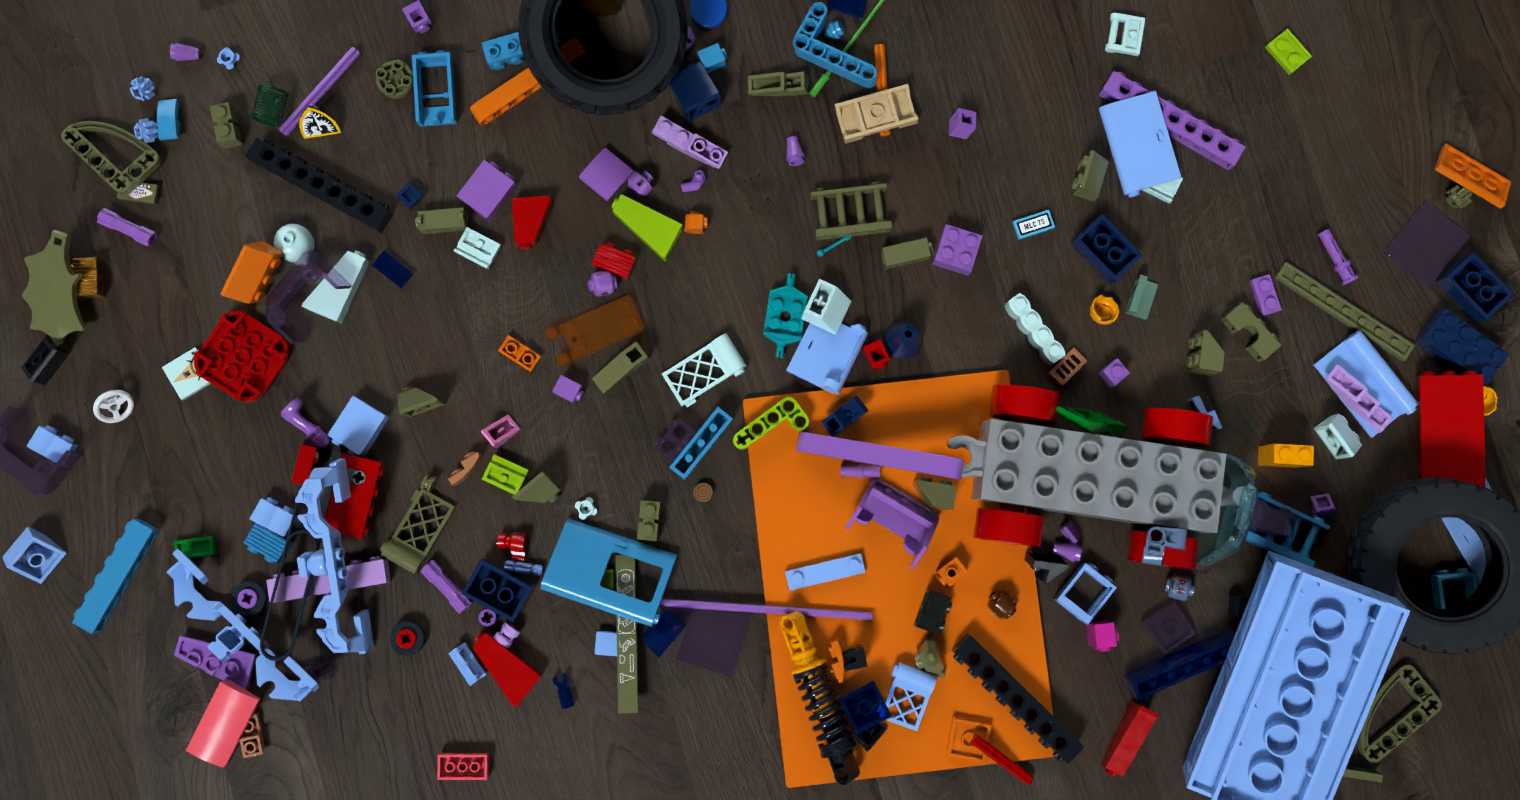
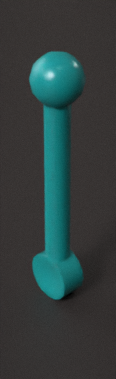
M852 236L843 237L823 250L819 249L817 255L822 257L825 252L845 240L849 241Z

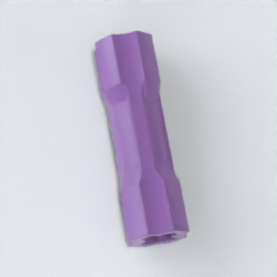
M107 208L100 211L97 216V223L110 229L118 230L151 248L158 239L157 232L144 226H138Z
M435 560L430 561L420 571L429 582L433 583L442 592L459 614L464 612L473 603L471 599L462 595L463 591L459 590L448 578Z

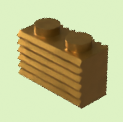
M98 257L74 258L73 264H71L72 270L75 274L82 273L83 275L77 284V298H104L103 260Z

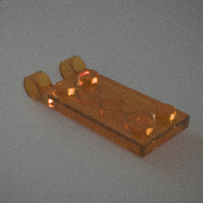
M627 295L561 325L551 327L545 330L544 334L547 341L564 335L570 352L563 353L555 358L558 366L563 367L642 332L645 328L630 295ZM573 337H576L577 341L572 342L571 339Z

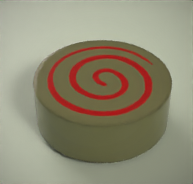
M700 483L694 488V497L699 502H707L713 496V490L707 483Z

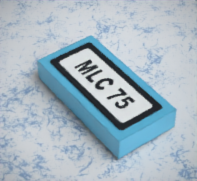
M1049 210L1012 222L1018 240L1055 228Z

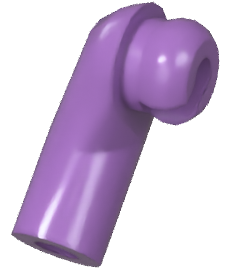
M697 170L691 182L681 183L682 193L699 190L705 182L706 176L704 172Z

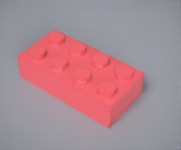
M489 753L438 754L437 780H487L489 778Z

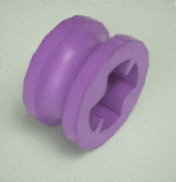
M484 609L480 612L478 618L483 626H491L496 623L498 617L497 613ZM486 612L493 615L490 623H487L488 620L484 621L483 619L486 616Z

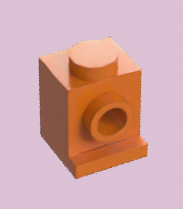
M953 557L936 571L938 574L936 578L943 586L951 587L966 575L968 571L957 557ZM951 569L955 572L953 577L948 575V571Z

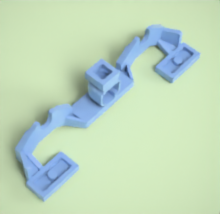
M340 458L330 463V467L314 468L309 478L303 483L295 499L296 503H304L308 507L307 514H299L298 519L314 538H322L324 549H319L316 552H305L297 557L300 577H308L311 574L315 576H329L331 594H326L314 613V618H323L327 623L326 628L316 630L322 641L333 653L359 652V654H366L374 647L369 610H361L353 617L356 636L347 639L340 631L338 611L344 603L349 590L348 570L345 567L344 561L345 551L342 548L340 531L331 527L322 517L319 499L324 488L333 485L335 503L343 502L351 497L345 458Z
M179 549L172 553L178 562L167 573L174 580L175 605L179 607L182 603L189 601L193 604V608L186 615L188 618L216 621L222 615L232 625V627L227 626L216 635V641H212L207 646L222 663L225 664L230 659L229 653L235 654L244 646V639L246 638L260 653V656L256 658L257 685L261 687L267 681L275 683V689L269 697L272 699L301 702L312 690L315 692L319 688L317 682L289 656L284 660V663L300 678V681L288 680L276 668V661L269 660L262 654L260 639L258 638L260 634L253 627L248 629L244 625L247 621L239 613L235 616L221 602L207 601L195 590L194 576L203 585L208 581V578ZM263 643L265 651L269 655L275 656V654Z

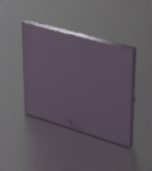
M1424 201L1383 253L1422 285L1429 288L1468 241L1470 236L1430 203Z

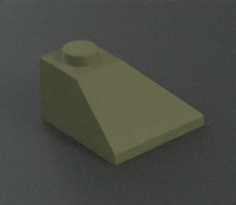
M413 386L404 388L402 393L397 394L399 412L406 417H412L445 405L443 400L418 388H413Z
M541 472L514 494L512 498L517 501L548 503L550 501L553 503L560 497L559 493L562 490L548 473Z

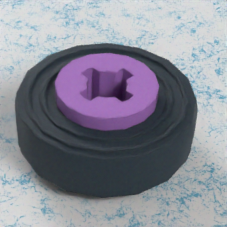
M255 581L242 582L232 592V606L241 615H257L267 605V590L263 585Z

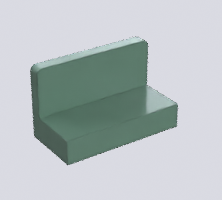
M1140 274L1135 279L1124 313L1146 320L1158 284L1147 281L1148 277Z

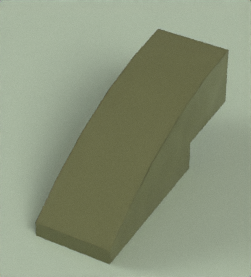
M776 72L748 76V94L752 96L809 94L808 75L805 72L788 74Z

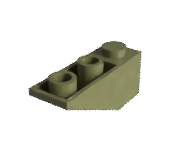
M635 342L606 365L592 380L604 394L647 362L649 358L639 344Z

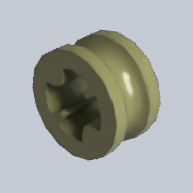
M427 473L420 488H426L428 492H431L436 485L438 477H432L430 473Z

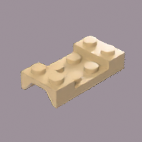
M908 84L835 104V111L845 144L861 140L864 136L897 127L900 129L918 123V116L913 108Z

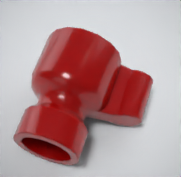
M515 532L509 536L507 533H499L497 547L502 549L509 547L513 561L525 562L528 534Z

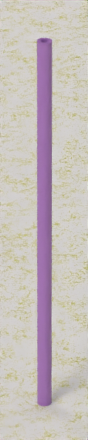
M662 599L659 605L662 607L785 615L799 611L804 616L872 620V612L676 599Z

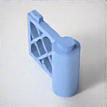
M899 662L892 669L891 676L894 677L886 701H881L878 713L881 714L880 718L917 731L930 695L935 687L937 675ZM895 687L904 689L906 696L896 700L893 694ZM917 694L924 696L923 703L914 706L910 697ZM909 699L912 708L902 712L898 703ZM896 704L900 714L894 717L886 715L887 709ZM914 711L917 716L915 725L906 722L904 715Z

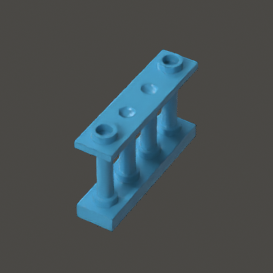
M1265 492L1252 494V498L1259 501L1248 527L1237 529L1235 536L1267 551L1313 567L1315 561L1309 559V552L1319 529H1330V526L1325 524V520L1316 516L1312 518L1271 499L1272 496ZM1267 504L1275 508L1276 512L1266 535L1261 537L1256 534V527ZM1286 513L1293 516L1294 519L1284 543L1279 545L1274 543L1275 539L1273 537L1283 514ZM1301 521L1312 525L1301 552L1296 553L1292 551L1291 545Z

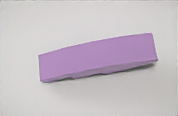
M1338 364L1325 378L1337 395L1378 433H1381L1393 419L1391 415L1379 407L1381 403L1367 393L1368 388Z

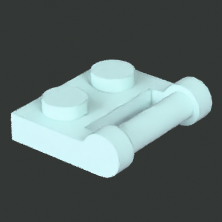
M1112 13L1110 16V21L1112 22L1109 40L1105 51L1138 56L1141 49L1145 18ZM1119 22L1124 23L1121 45L1115 44Z

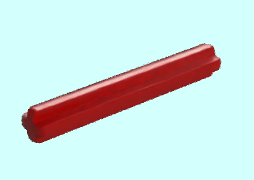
M978 735L973 737L971 740L972 745L1024 784L1030 785L1034 777L982 737Z

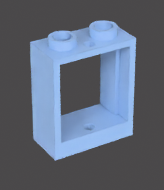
M1090 562L1088 564L1081 563L1054 597L1056 602L1084 624L1090 623L1117 588L1113 585L1114 581L1105 574L1104 576L1100 575L1097 572L1099 569ZM1084 571L1105 587L1087 612H1084L1065 596Z

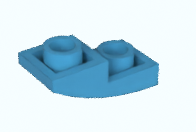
M177 99L158 101L157 130L160 141L179 138L181 123L177 118L180 103Z

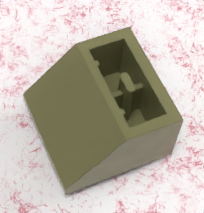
M1093 150L1084 155L1077 166L1076 171H1079V174L1072 183L1071 188L1074 189L1073 196L1095 201L1099 197L1109 161Z
M1203 330L1192 335L1188 345L1191 349L1190 356L1187 357L1186 361L1188 373L1212 376L1222 372L1225 352L1209 331Z
M926 477L913 481L914 488L928 507L943 510L954 509L957 486L952 485L951 481L940 480L938 483L932 482V478Z

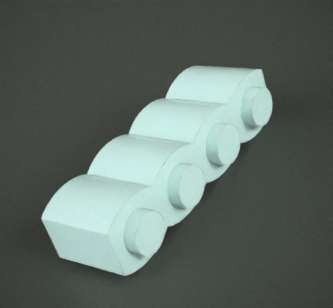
M1019 293L1005 304L1007 313L1016 320L1018 328L1027 335L1032 347L1039 350V355L1044 363L1050 366L1065 356V350L1062 345L1054 340L1051 330L1042 324L1041 317L1035 310L1031 309L1030 303L1024 295Z

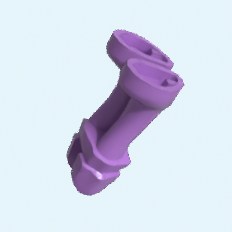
M297 397L282 410L281 416L306 434V440L310 441L314 447L318 449L326 448L329 443V437L321 430L319 425L316 427L301 415L300 411L303 402Z

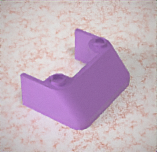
M873 479L845 528L849 530L855 520L860 524H868L871 519L904 538L903 546L905 550L914 555L910 565L911 568H914L930 544L939 522V516L930 508L880 479Z

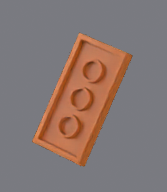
M1446 143L1441 147L1435 167L1437 172L1500 209L1506 205L1511 185L1510 180Z

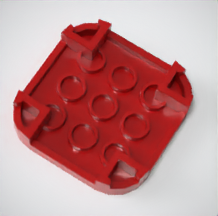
M232 311L218 318L220 321L200 350L198 352L195 351L193 356L196 373L201 378L233 398L245 403L255 402L265 395L290 357V346L287 340L247 313Z

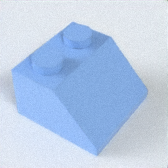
M27 526L2 558L7 568L42 584L66 555V551L46 535Z

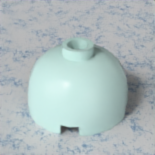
M299 224L282 226L274 237V247L283 253L281 257L289 262L299 263L306 257H309L314 250L315 240L307 228Z

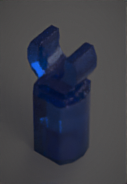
M564 673L563 682H559L556 676L553 677V683L558 686L557 694L562 709L575 706L570 686L567 687L568 675Z

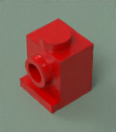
M881 339L862 348L871 369L876 368L879 371L888 366L887 362L890 361V358ZM878 354L880 359L874 360L873 355Z

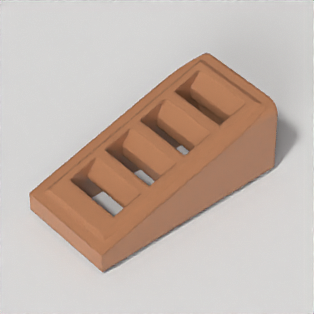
M1072 348L1047 375L1059 387H1062L1087 360L1075 348ZM1072 354L1080 361L1079 364L1070 357ZM1067 359L1075 366L1074 369L1066 362ZM1062 364L1070 371L1069 374L1061 367ZM1057 369L1065 376L1063 379L1056 372Z

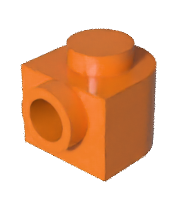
M691 211L685 215L684 231L693 234H704V228H708V217H704L703 214L696 211Z

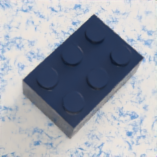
M1103 214L1071 243L1075 250L1109 285L1114 283L1143 256Z
M1474 252L1463 256L1436 281L1475 323L1488 320L1514 295Z
M480 559L462 595L509 621L515 622L519 618L535 586L486 559Z

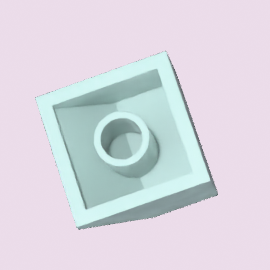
M1340 414L1331 415L1314 427V430L1336 459L1353 457L1362 446L1357 433L1349 428L1348 421Z

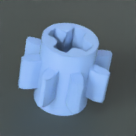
M140 76L130 82L133 85L130 88L131 94L136 99L145 101L155 96L152 92L155 89V85L150 79Z
M148 118L140 119L139 123H136L134 126L135 136L138 139L144 140L145 143L154 142V139L158 136L157 123L149 121Z

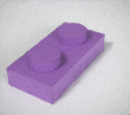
M1270 274L1249 281L1261 317L1282 310Z

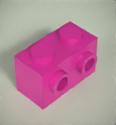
M1095 621L1086 624L1088 646L1094 647L1095 650L1100 652L1111 651V647H1117L1116 642L1119 641L1118 631L1115 630L1114 622Z

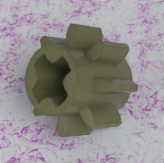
M1456 185L1446 192L1449 195L1446 201L1453 208L1459 207L1462 209L1472 202L1469 198L1472 196V192L1463 186L1459 187Z

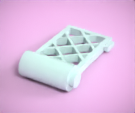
M727 333L668 369L662 375L680 405H686L688 408L697 402L695 398L732 375L737 377L744 373V368L747 365ZM707 350H710L713 354L711 363L701 361L702 354ZM688 362H697L695 373L685 371ZM700 363L711 366L708 376L698 374ZM713 366L721 368L725 375L719 379L712 378ZM674 371L681 372L679 384L671 382L668 375ZM684 373L694 375L692 387L682 385ZM697 376L708 379L706 387L703 389L695 388ZM681 387L691 389L690 397L684 401L679 395Z

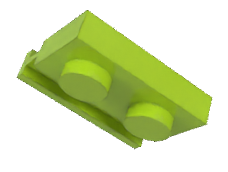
M1288 28L1265 47L1288 75L1292 74L1312 57Z
M493 454L491 462H489L481 480L516 494L522 488L530 470Z

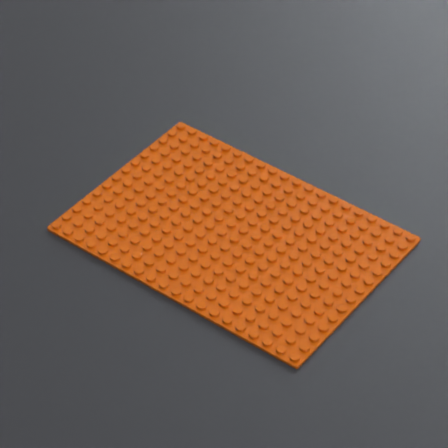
M1007 370L842 388L839 394L820 390L749 398L743 401L745 427L786 397L794 398L809 418L808 427L803 431L794 430L789 422L785 420L748 447L765 604L768 606L872 612V620L804 616L814 647L817 648V657L819 659H826V669L828 671L832 668L830 663L837 660V658L832 659L828 650L831 647L829 642L837 639L841 652L857 647L858 644H861L864 648L868 667L850 671L844 669L843 682L841 683L837 679L833 680L831 674L826 678L833 681V686L830 689H834L837 692L834 699L840 701L841 704L838 709L844 711L842 719L848 722V726L845 729L853 733L874 713L880 718L881 714L878 713L881 701L885 702L894 678L891 676L894 665H898L901 662L919 669L914 654L919 653V648L924 643L926 635H933L943 659L945 676L942 678L937 676L935 687L930 695L917 731L880 718L887 726V730L868 752L853 736L857 746L852 748V751L860 769L859 776L854 780L998 764L988 756H986L985 764L946 756L952 716L992 724L989 743L1014 762L1054 757L1052 755L1054 751L1050 747L1046 749L1038 741L1040 737L1036 733L1032 735L1024 728L1026 723L1021 718L1016 720L1009 713L1011 709L1007 705L1003 707L995 699L997 695L993 691L989 693L981 685L983 681L979 677L975 679L967 671L969 667L965 663L959 664L953 658L955 654L951 651L966 634H970L1053 715L1035 570L1024 560L1026 553H1032V546L973 538L977 508L998 510V504L971 500L974 477H965L958 480L880 466V478L862 477V479H858V477H841V464L859 465L861 462L796 451L799 432L831 436L821 422L858 395L869 411L834 437L964 459L963 466L970 462V452L963 447L950 449L947 447L946 442L956 436L965 435L979 441L981 422L997 419L989 416L992 389L994 385H1010V377ZM785 402L783 408L785 411L790 412L794 409V405L791 402ZM770 413L767 417L771 423H775L779 419L775 413ZM796 418L795 425L803 427L805 425L804 418ZM756 424L752 427V432L756 435L761 434L763 428L761 425ZM746 430L747 438L750 437L753 440L754 438L750 435L749 430ZM862 463V465H867V466H878V465H872V464ZM926 477L932 478V482L938 483L940 480L951 481L952 485L957 486L953 510L930 508L939 516V522L927 550L914 568L910 567L914 555L905 550L903 546L904 538L871 519L868 524H860L855 520L849 530L845 528L873 479H880L926 507L928 505L914 488L913 481ZM861 553L865 573L789 590L785 571ZM957 557L968 573L951 587L943 586L936 578L938 576L936 571L951 558ZM952 569L948 571L950 577L955 575ZM926 589L951 597L952 607L949 613L945 612L943 618L946 621L942 632H938V635L914 626ZM995 590H1007L1017 602L1016 612L1008 619L997 618L987 606L990 600L988 597ZM767 613L786 786L793 788L835 783L837 781L835 780L829 759L821 758L818 746L821 743L826 745V740L816 741V736L823 734L822 729L816 732L812 730L813 726L820 723L818 720L809 721L808 717L813 715L812 710L805 711V706L810 704L808 700H801V697L806 695L804 690L798 691L797 689L798 686L802 685V682L796 684L793 675H791V671L796 667L794 661L790 658L791 654L779 624L780 619L785 614ZM974 652L969 655L970 663H975L978 660L977 653ZM842 653L843 662L847 660L850 661L848 657H845V654ZM990 666L985 667L983 670V675L989 677L992 674ZM1004 680L1000 681L997 685L999 691H1003L1006 688ZM895 687L893 694L896 700L906 696L904 689ZM917 694L910 697L914 706L923 703L924 696ZM1018 694L1012 697V704L1016 705L1020 702ZM909 699L898 703L902 712L912 708ZM896 704L889 707L886 715L892 717L900 714ZM1034 709L1027 710V719L1034 716ZM913 711L904 715L906 722L915 725L917 716ZM1043 723L1040 727L1042 733L1049 729L1048 723Z

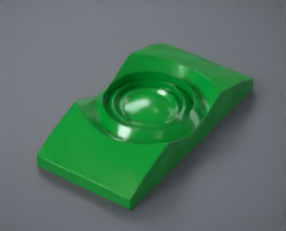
M1061 406L1056 408L1057 414L1063 420L1075 424L1092 434L1098 435L1108 432L1114 437L1123 433L1128 428V425L1098 411Z

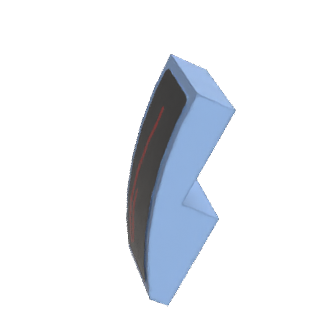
M1200 396L1187 400L1193 411L1213 416V431L1222 428L1215 410L1207 412Z

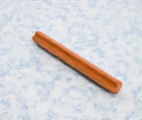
M876 44L874 47L877 92L887 90L884 44ZM890 129L880 132V136L890 135Z

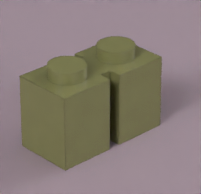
M229 102L210 106L212 121L217 125L214 126L217 143L225 149L243 145L241 130L237 126L239 125L236 108Z
M641 500L639 518H643V522L638 523L637 539L658 541L659 524L655 523V520H660L661 502Z

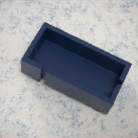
M1448 309L1435 312L1415 340V343L1459 375H1464V371H1477V375H1483L1484 385H1488L1497 373L1496 369L1502 366L1509 353L1466 322H1458L1460 318Z

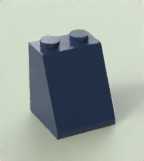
M701 62L691 63L685 67L686 69L678 71L668 85L687 123L721 107L720 94Z

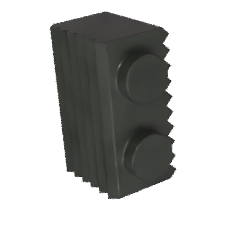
M926 589L914 626L937 635L939 631L942 632L946 622L943 620L945 612L949 613L952 607L951 597Z

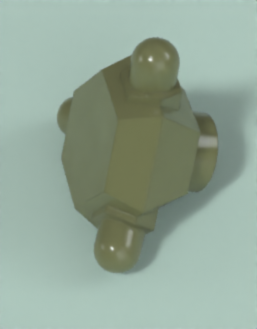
M928 634L925 637L924 643L919 648V653L914 654L915 661L919 669L925 668L926 672L934 673L942 678L945 676L943 659L933 635Z

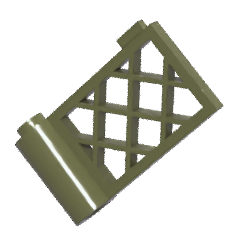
M425 489L415 491L410 499L413 503L389 541L386 540L380 548V551H382L381 556L415 575L420 571L428 553L456 508ZM423 494L430 497L432 505L421 508L420 499ZM445 505L450 508L445 516L438 517L437 506ZM433 508L435 518L425 521L422 511ZM420 512L422 522L411 525V514ZM436 521L438 529L436 532L428 534L426 524ZM423 525L425 535L415 538L412 527ZM409 529L412 539L403 541L398 536L402 530ZM426 538L428 545L424 552L417 549L416 540Z

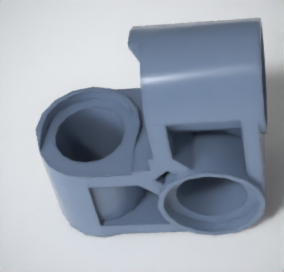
M1171 527L1150 528L1146 535L1142 563L1163 566L1165 546L1185 550L1188 530ZM1153 530H1159L1162 533L1160 541L1155 542L1151 539V532Z

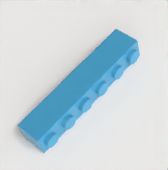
M132 519L126 524L125 533L115 543V550L105 560V567L102 572L98 573L95 577L94 586L85 594V601L82 606L75 611L73 624L91 634L101 633L159 534L160 530L141 519Z

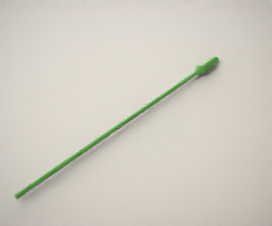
M885 0L878 2L842 52H847ZM831 71L821 74L822 76L809 92L812 97H816L829 80Z

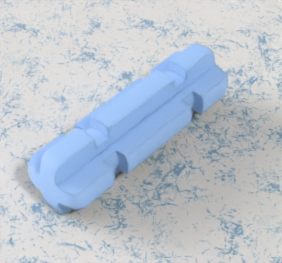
M507 560L504 570L542 575L543 566L524 562L514 563V561Z

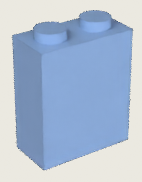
M352 396L329 431L328 436L332 438L331 442L335 445L347 447V452L351 455L365 457L390 417L358 397Z

